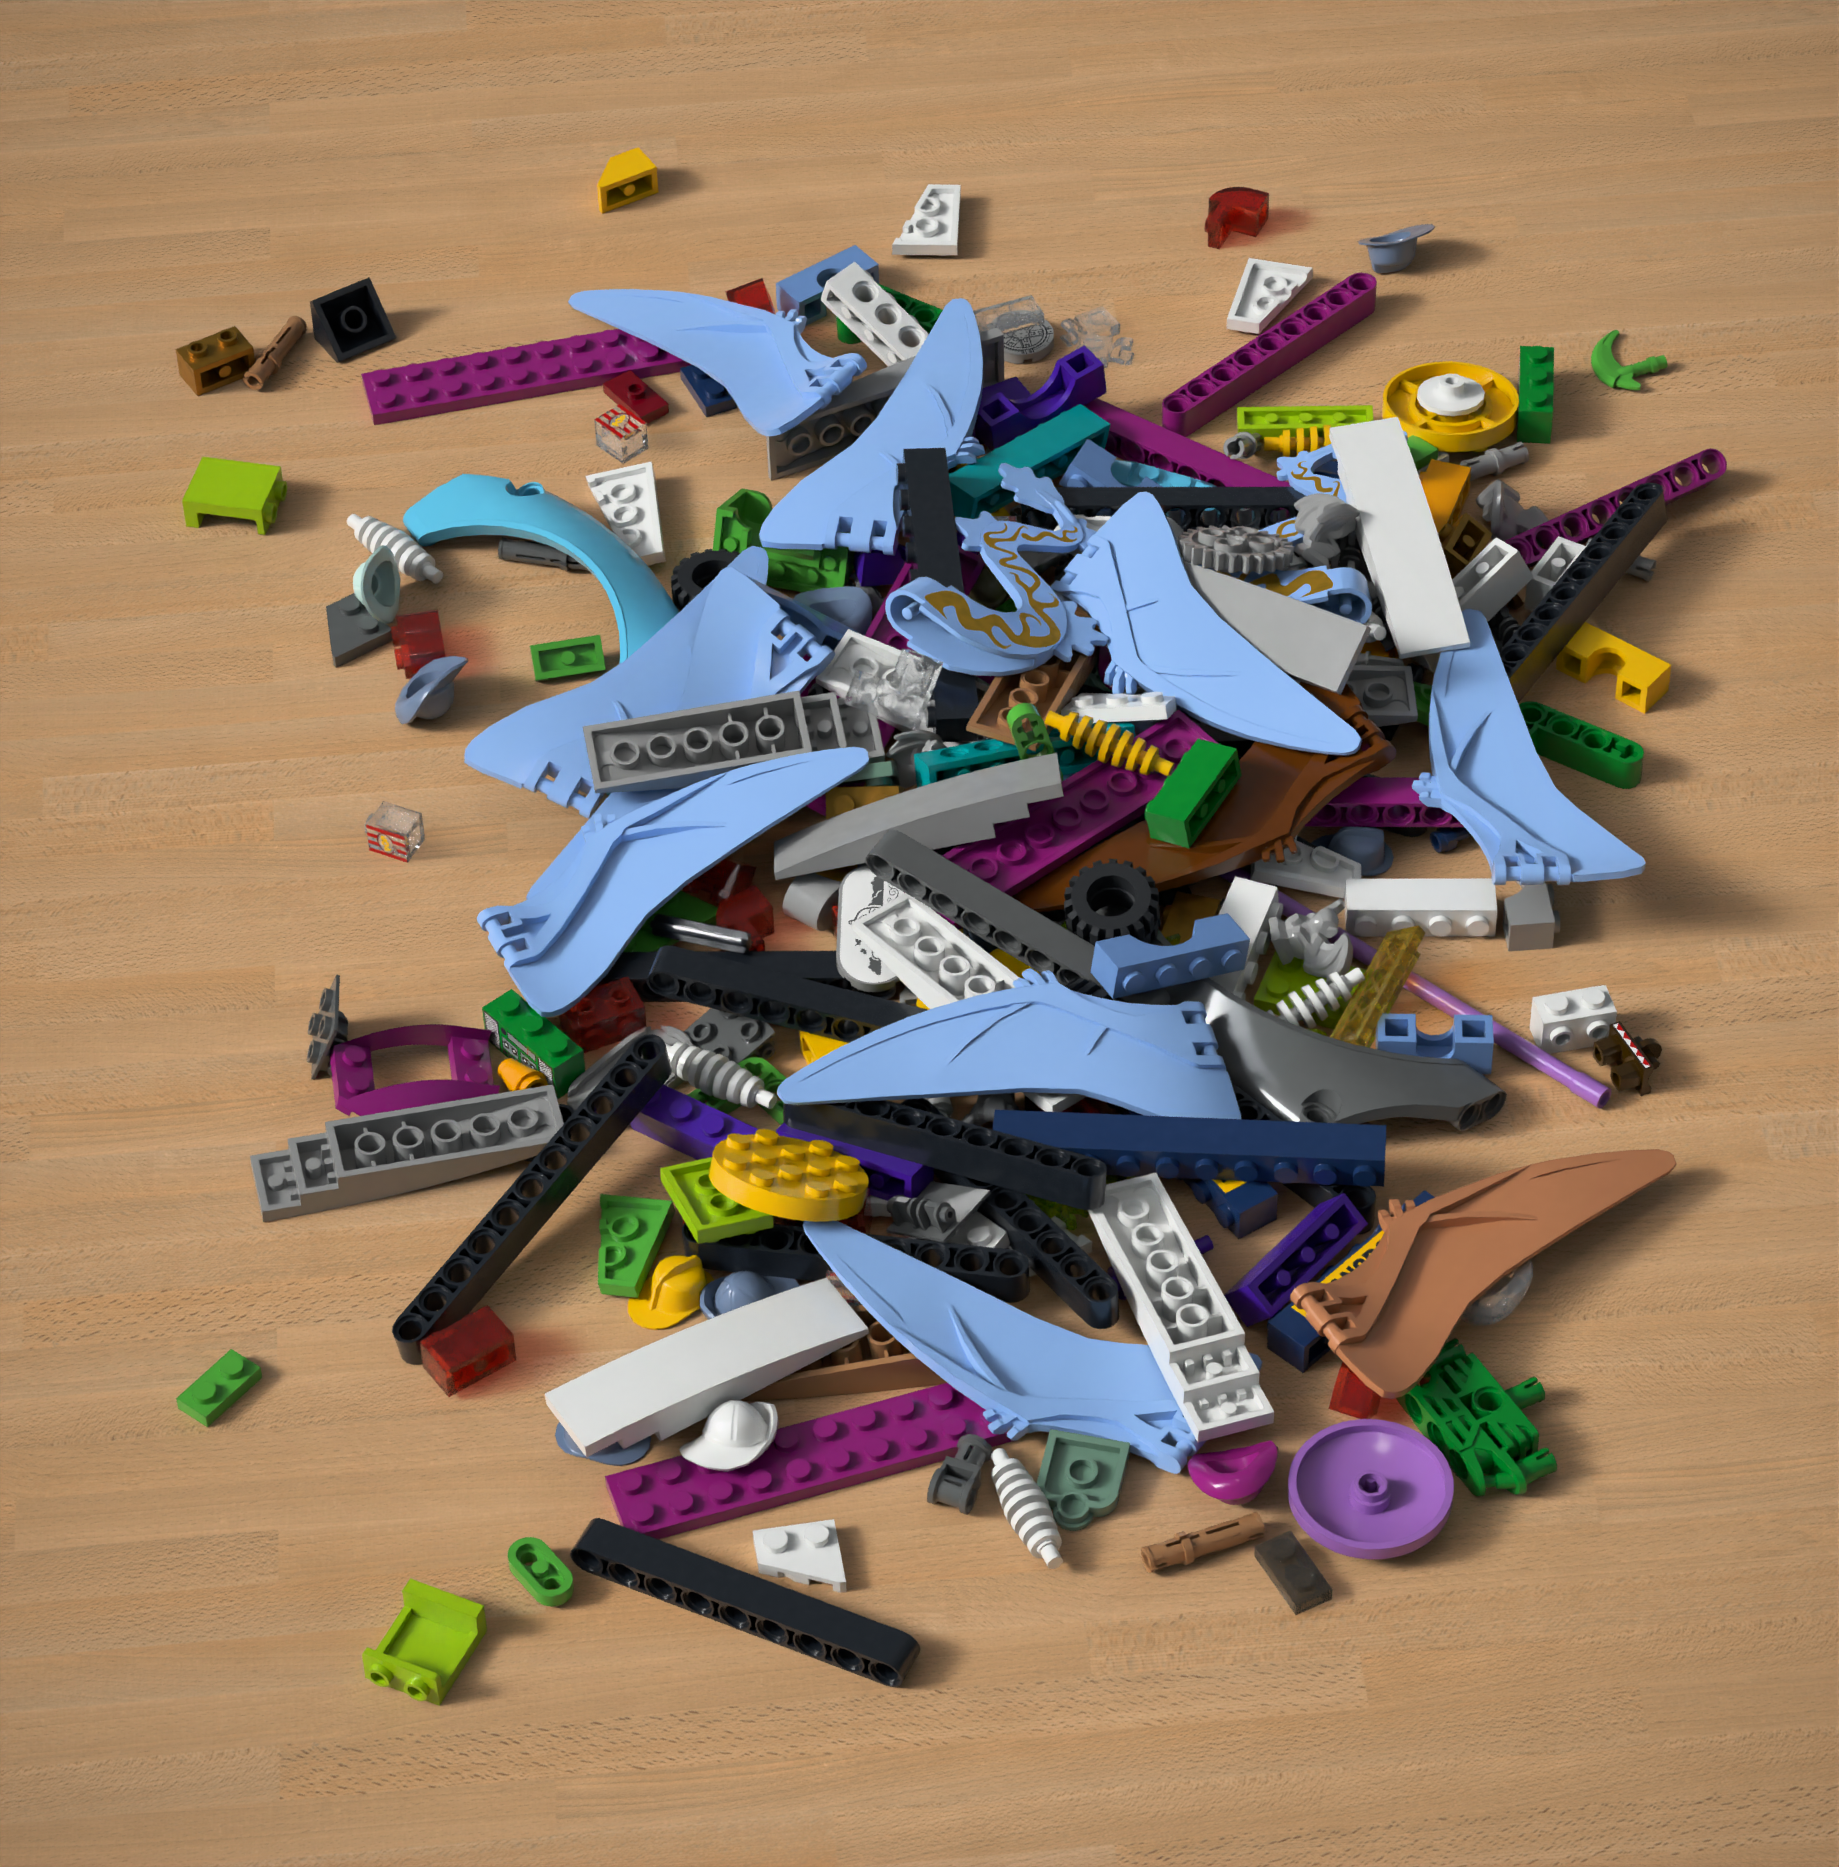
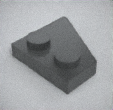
M354 593L326 606L333 665L336 668L394 640L392 629L386 623L373 618Z

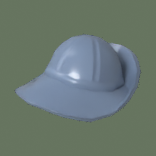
M860 587L822 588L802 592L793 598L860 632L862 635L866 634L871 624L872 603L869 595Z
M457 656L434 659L423 666L402 688L397 698L395 712L401 724L410 723L416 716L423 719H435L448 712L454 701V679L468 662V658Z
M739 1271L708 1283L701 1291L700 1308L709 1320L750 1303L799 1287L800 1285L792 1278L765 1276L751 1271Z

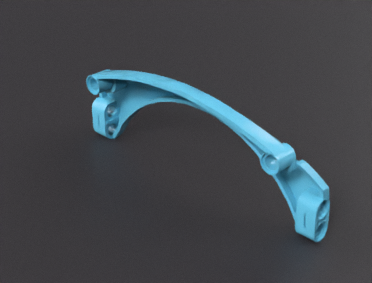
M462 474L437 487L411 506L403 516L405 527L417 543L425 547L431 546L438 541L455 537L505 535L546 544L574 558L599 580L607 592L615 612L619 630V664L629 658L679 613L674 602L652 570L622 539L588 513L546 491L538 482H530L516 489L509 479Z

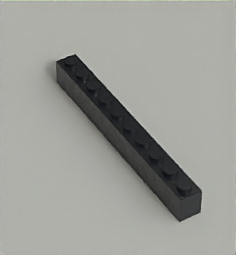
M903 449L902 463L896 464L897 484H903V489L899 490L900 511H906L907 516L902 518L903 537H909L910 542H906V563L913 564V569H909V583L919 577H929L946 588L952 585L964 594L946 449ZM919 653L920 672H926V678L922 679L923 700H929L930 706H926L925 711L926 727L933 728V733L938 734L943 742L978 741L979 734L966 731L967 724L979 705L975 675L947 670Z

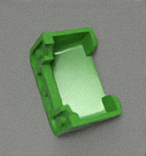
M742 488L717 508L713 551L727 549V552L736 551L741 553L751 546L763 548L766 550L769 558L766 586L807 592L847 585L848 579H850V575L854 570L855 552L849 551V547L838 546L836 550L823 548V550L762 547L759 538L761 526L773 509L770 499L764 493Z

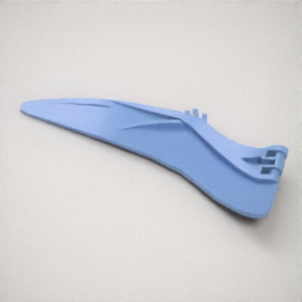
M640 289L581 291L573 294L568 301L575 310L649 342L698 367L727 389L744 419L759 434L764 436L780 435L797 426L818 409H824L832 401V396L839 395L852 383L853 376H859L867 368L865 359L857 353H848L831 358L812 349L800 335L806 326V316L798 317L797 309H791L785 317V311H778L776 314H773L763 309L704 295Z

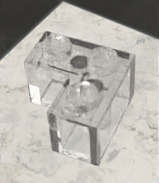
M902 648L890 681L864 671L856 670L843 704L918 731L944 662Z

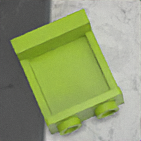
M202 457L182 500L186 527L199 528L205 514L255 520L258 534L266 535L270 524L276 521L280 501H284L287 495V482L283 481L281 466Z
M410 1578L402 1590L403 1609L377 1649L374 1650L367 1647L362 1654L365 1678L370 1679L371 1682L380 1687H391L407 1693L417 1701H428L440 1706L487 1632L484 1605Z

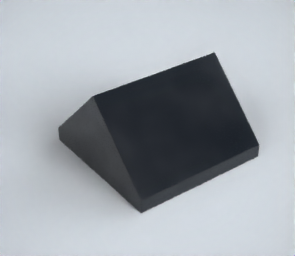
M370 277L310 301L314 338L337 363L397 338Z

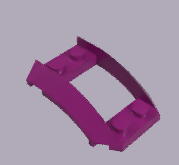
M443 1024L412 1025L371 1033L333 1046L329 1055L335 1109L350 1116L351 1112L364 1116L498 1094L500 1085H494L488 1044L492 1030ZM405 1045L447 1046L452 1080H421L375 1089L371 1052Z

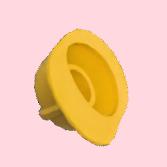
M673 1255L658 1263L653 1276L645 1281L639 1297L629 1298L628 1314L632 1321L642 1328L651 1330L669 1328L700 1309L701 1291L714 1279L711 1274L702 1268L701 1259L697 1255L690 1257Z

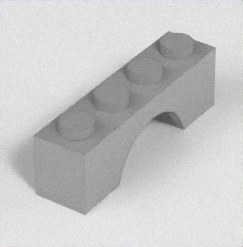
M1544 881L1543 885H1520L1522 890L1511 897L1505 898L1502 925L1508 951L1553 948L1554 933L1560 932V916L1558 910H1552V906H1554L1552 884H1546V881Z

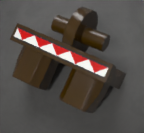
M1618 1021L1610 1024L1608 1037L1594 1042L1593 1058L1599 1066H1605L1613 1062L1617 1063V1066L1611 1067L1610 1077L1613 1085L1619 1092L1635 1087L1640 1096L1651 1093L1652 1088L1648 1084V1080L1653 1071L1660 1065L1657 1059L1661 1055L1662 1047L1653 1038L1642 1040L1638 1036L1633 1039L1623 1024Z

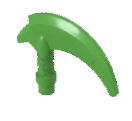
M1613 330L1595 345L1591 355L1592 369L1599 380L1611 388L1621 387L1630 390H1641V384L1633 378L1648 372L1650 374L1657 373L1659 370L1667 368L1666 357L1664 355L1652 356L1642 362L1634 363V365L1621 366L1614 359L1611 351L1613 342L1619 336V331Z

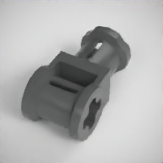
M974 1434L961 1436L957 1444L958 1451L955 1457L946 1456L941 1468L936 1469L927 1492L928 1503L935 1505L941 1502L959 1508L962 1514L968 1515L981 1486V1467L984 1462L991 1459V1453L993 1452L992 1446L984 1438Z

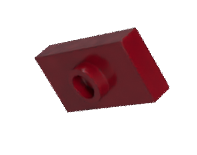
M631 370L603 383V392L617 405L621 404L644 420L645 424L669 413V404ZM634 419V420H635L637 423H639L641 426L645 425V424H641L639 421H637L636 419Z

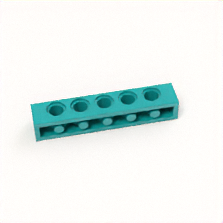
M1129 721L1107 722L1105 734L1114 723L1121 726L1119 740L1126 730L1133 733L1135 737V726ZM1053 728L1050 732L1049 738L1055 753L1058 755L1063 775L1079 772L1098 760L1100 747L1096 754L1091 757L1085 753L1087 742L1079 750L1072 746L1074 736H1071L1070 740L1065 742L1060 739L1058 729ZM996 739L914 754L917 788L974 771L1019 761L1021 758L1016 745ZM1041 744L1036 751L1027 749L1026 753L1028 755L1038 754L1044 748V744Z

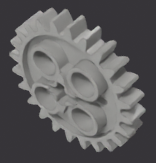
M1212 525L1209 528L1197 527V530L1187 529V532H1181V535L1178 537V547L1183 561H1191V565L1202 564V568L1212 567L1215 571L1227 573L1241 571L1248 574L1249 571H1254L1262 574V571L1275 572V569L1284 570V567H1290V563H1292L1294 549L1293 543L1288 542V538H1279V534H1268V531L1258 532L1255 528L1244 526L1232 528L1223 525L1222 528Z

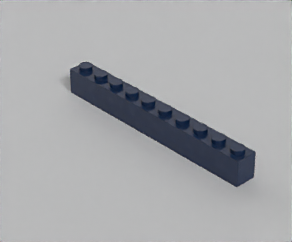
M995 1110L993 1130L1096 1158L1106 1164V1175L1140 1177L1157 1173L1158 1177L1167 1179L1186 1178L1384 1187L1386 1125Z

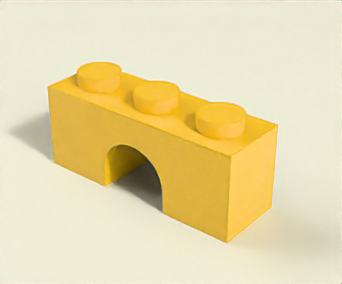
M1587 622L1581 626L1557 656L1556 669L1585 684L1598 674L1607 673L1617 676L1615 699L1644 714L1669 691L1671 664Z

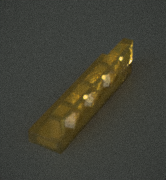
M1420 926L1386 933L1364 974L1366 980L1358 985L1331 1034V1038L1368 1048L1372 1046L1376 1038L1377 1022L1382 1013L1389 1014L1421 955L1417 948L1425 935V931Z

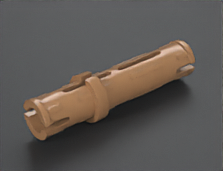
M291 316L268 347L256 355L255 363L244 374L245 378L243 380L249 388L260 390L270 375H274L279 371L281 361L307 331V324L301 317Z
M1253 1512L1241 1518L1226 1521L1196 1532L1186 1534L1182 1531L1174 1534L1172 1539L1142 1547V1562L1148 1573L1179 1563L1188 1565L1193 1563L1195 1558L1265 1537L1264 1524L1260 1515L1257 1512Z

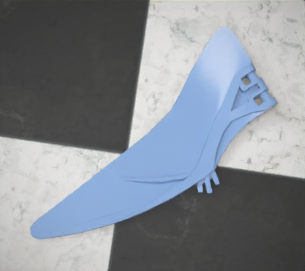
M952 299L945 305L899 385L877 418L850 447L801 480L772 509L763 522L759 533L762 547L823 550V548L836 550L838 546L849 547V551L871 553L872 550L883 551L884 555L895 556L902 518L906 514V511H900L899 490L903 489V484H897L896 464L902 463L903 449L945 448L948 470L957 466V464L976 463V456L985 454L984 446L979 444L978 439L971 437L982 398L983 356L976 318L971 304L966 299Z
M1139 492L1124 503L1098 532L1090 537L1086 542L1087 548L1082 554H1077L1064 569L1066 574L1061 580H1055L1050 586L1060 601L1076 602L1079 608L1097 621L1101 633L1108 637L1107 646L1112 661L1105 671L1104 683L1110 686L1113 684L1112 694L1123 693L1126 686V694L1134 695L1138 685L1148 693L1162 692L1163 696H1175L1177 710L1205 724L1236 736L1283 748L1331 755H1350L1360 749L1362 738L1353 727L1295 682L1231 628L1194 589L1185 568L1175 534L1164 510L1153 494Z
M751 546L743 550L727 566L735 568L742 574L764 585L767 583L769 558L766 550L761 547ZM714 580L629 658L604 675L586 685L528 705L489 726L471 740L465 749L464 763L483 774L521 789L524 787L534 793L538 790L546 794L548 800L565 808L571 806L579 810V815L590 819L598 809L599 802L605 793H595L583 726L676 710L681 702L687 680L697 629ZM549 775L555 778V780L553 782L545 777ZM580 790L588 795L584 797L578 794V792Z
M731 566L724 568L715 577L706 599L694 640L683 695L675 711L793 691H800L801 695L809 683L831 663L835 652L827 645L821 646L817 643L816 636L801 624L795 625L792 623L790 616L781 609V605L750 578ZM781 632L786 635L782 640L777 638ZM807 653L812 656L808 662L803 659ZM683 788L611 792L594 814L601 813L604 827L608 825V814H615L617 820L631 811ZM594 814L585 823V825L589 826L591 833L595 831ZM582 829L533 884L526 899L546 889L572 864L585 844Z
M1474 609L1462 611L1470 639V647L1445 651L1440 654L1432 684L1429 711V755L1432 776L1431 773L1422 772L1419 780H1414L1412 789L1420 795L1419 800L1427 807L1440 808L1452 814L1467 829L1487 858L1492 873L1493 885H1505L1506 881H1519L1520 885H1543L1544 881H1556L1557 885H1570V882L1620 879L1642 874L1646 865L1644 858L1577 808L1555 787L1535 750L1485 616L1481 611Z
M859 747L836 748L796 754L744 766L694 783L631 811L617 820L615 814H608V825L604 827L601 813L594 814L595 831L591 833L588 825L581 826L585 844L572 864L556 881L533 897L514 906L497 905L484 909L478 914L477 922L483 931H488V940L497 955L505 959V968L529 1006L541 1017L561 1015L577 1005L608 974L646 920L680 890L768 829L860 772L869 763L868 751Z
M1030 968L1022 972L1024 978H1018L1013 982L1015 988L977 995L939 1006L877 1029L805 1066L786 1078L777 1089V1095L784 1104L792 1105L1029 1092L1080 1094L1115 1104L1144 1116L1241 1119V1113L1223 1057L1217 1055L1216 1052L1218 1043L1212 1026L1206 1024L1207 1012L1202 1002L1184 1001L1178 1005H1150L1109 1000L1070 990L1057 981L1053 972L1046 970L1040 976L1038 972Z
M803 1221L805 1234L841 1282L867 1311L915 1357L953 1388L986 1409L983 1412V1416L987 1421L992 1422L988 1425V1429L993 1434H1004L1007 1432L1008 1438L1018 1440L1026 1433L1050 1432V1429L1129 1442L1131 1453L1144 1457L1158 1468L1173 1474H1178L1187 1464V1457L1196 1454L1206 1442H1197L1149 1345L1086 1338L1033 1317L839 1221ZM1249 1352L1260 1372L1262 1360L1258 1355Z

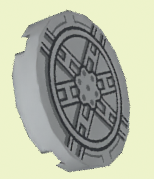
M1013 313L1002 316L993 322L990 329L998 327L1004 334V361L1022 364L1024 360L1032 359V362L1039 361L1047 356L1054 347V329L1047 320L1038 315Z

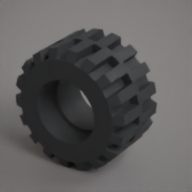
M706 549L702 553H692L690 558H683L680 561V565L675 566L671 576L672 601L679 612L740 553L736 551L727 552V549H719V551Z
M1109 859V863L1102 864L1101 860L1093 862V867L1090 869L1087 866L1079 870L1080 877L1073 875L1070 879V887H1067L1064 893L1065 920L1068 931L1094 946L1096 941L1124 935H1131L1148 944H1151V940H1156L1158 927H1160L1158 888H1155V881L1152 876L1146 877V870L1141 866L1134 869L1133 862L1125 860L1123 864H1119L1117 859ZM1109 905H1119L1129 909L1118 916H1103L1096 913L1100 908Z

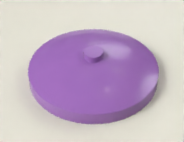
M1350 1420L1331 1425L1319 1431L1301 1446L1289 1470L1288 1500L1297 1523L1312 1539L1322 1546L1349 1557L1388 1559L1411 1553L1423 1547L1438 1535L1447 1523L1453 1505V1475L1448 1461L1442 1452L1419 1432L1407 1426L1386 1420Z

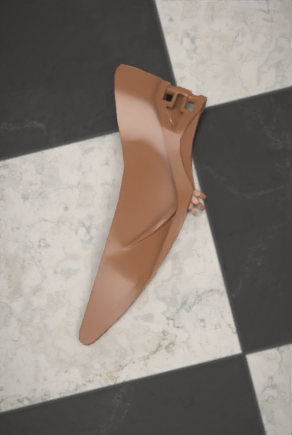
M1660 1149L1593 1153L1548 1160L1495 1174L1432 1198L1415 1207L1413 1200H1405V1212L1402 1211L1398 1199H1390V1214L1385 1209L1378 1211L1379 1223L1384 1234L1368 1258L1352 1272L1338 1280L1327 1284L1308 1282L1297 1286L1292 1291L1290 1300L1298 1309L1305 1310L1308 1322L1320 1336L1328 1338V1346L1335 1355L1339 1356L1367 1387L1383 1398L1394 1399L1402 1397L1412 1390L1434 1365L1467 1308L1499 1280L1579 1227L1668 1175L1676 1166V1160L1672 1153Z

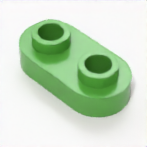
M525 1537L515 1541L508 1550L509 1569L537 1602L553 1607L566 1603L572 1597L574 1585L571 1571L542 1540L534 1537ZM528 1562H533L532 1565H524Z

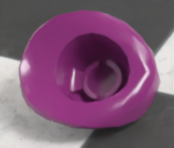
M1270 1440L1226 1451L1194 1454L1187 1464L1188 1471L1193 1482L1205 1494L1230 1505L1246 1504L1259 1495L1272 1475L1278 1459V1447Z

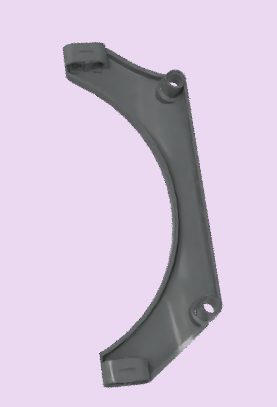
M1136 819L1133 820L1132 822L1128 823L1124 827L1120 828L1116 832L1112 833L1111 835L1104 838L1103 840L1096 843L1095 845L1088 848L1079 855L1087 852L1095 846L1103 843L1104 841L1112 838L1113 836L1127 830L1128 828L1140 822H1138ZM1109 905L1100 908L1096 913L1103 916H1118L1129 909L1119 905ZM1065 909L1039 913L1067 929ZM1159 929L1156 940H1151L1153 945L1173 946ZM1210 978L1164 987L1170 995L1169 1005H1178L1184 1001L1202 1002L1207 1012L1206 1024L1212 1026L1218 1043L1217 1055L1223 1057L1231 1082L1283 1121L1361 1124L1392 1117H1414L1446 1120L1458 1130L1465 1131L1493 1118L1502 1109L1506 1101L1507 1094L1503 1089L1462 1060L1386 1052L1327 1037L1289 1023L1257 1008L1232 994Z

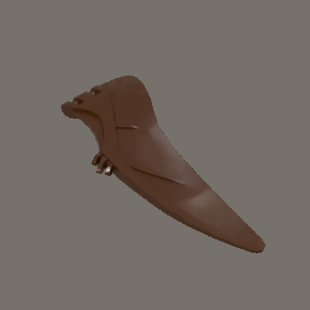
M1300 682V686L1357 731L1362 738V743L1356 753L1350 755L1321 754L1255 741L1239 760L1242 776L1190 848L1150 838L1148 823L1144 820L1061 865L1013 895L1012 898L1038 913L1064 910L1065 889L1070 887V879L1073 875L1080 877L1079 870L1087 866L1090 869L1093 867V862L1101 860L1102 864L1109 863V859H1117L1119 864H1123L1125 860L1133 862L1134 869L1141 866L1146 870V877L1152 876L1154 879L1155 888H1158V892L1222 875L1261 859L1264 863L1271 862V855L1275 853L1277 863L1285 862L1284 849L1289 848L1292 855L1298 853L1294 842L1295 837L1327 803L1364 775L1378 771L1395 758L1397 751L1390 741L1385 740V735L1375 722L1368 719L1367 712L1363 709L1360 700L1347 683L1340 695Z

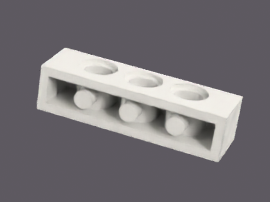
M853 262L826 281L821 301L888 367L917 355L929 334L920 326L914 316L909 315L890 293L885 292L874 281L869 272L863 270L856 262Z

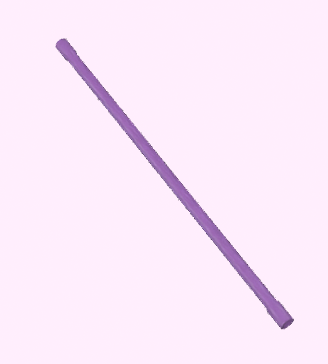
M1145 813L1136 818L1138 822L1144 821ZM1242 868L1218 875L1231 884L1235 876L1251 880V874ZM1278 890L1279 903L1283 904L1282 915L1289 918L1295 913L1304 916L1315 913ZM1338 927V933L1335 936L1328 938V941L1334 944L1343 933H1347L1353 947V958L1376 972L1385 974L1386 978L1454 1018V1015H1484ZM1493 1020L1495 1044L1568 1087L1572 1093L1600 1109L1608 1102L1612 1092L1609 1087L1583 1072H1578Z

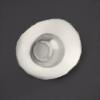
M741 1400L724 1402L717 1406L708 1416L702 1431L703 1434L681 1446L679 1449L680 1453L686 1460L707 1469L728 1472L745 1467L764 1453L775 1439L779 1425L777 1410L774 1404L768 1402H754L750 1404Z

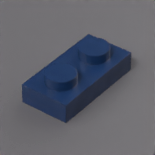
M689 365L680 368L681 380L706 417L737 408L727 389L698 367Z

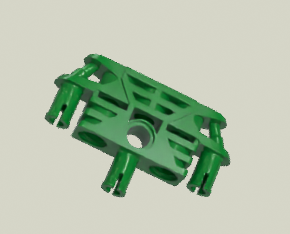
M1456 1338L1445 1344L1434 1365L1419 1381L1420 1386L1417 1384L1408 1393L1396 1398L1421 1433L1442 1452L1455 1475L1477 1497L1485 1496L1486 1488L1492 1487L1506 1489L1515 1495L1525 1494L1527 1484L1557 1471L1555 1457L1552 1453L1549 1454V1449L1545 1447L1538 1451L1539 1432L1521 1411L1528 1406L1545 1400V1391L1541 1382L1537 1383L1538 1379L1533 1376L1514 1387L1504 1390L1473 1352L1466 1355L1463 1345L1459 1344V1340Z

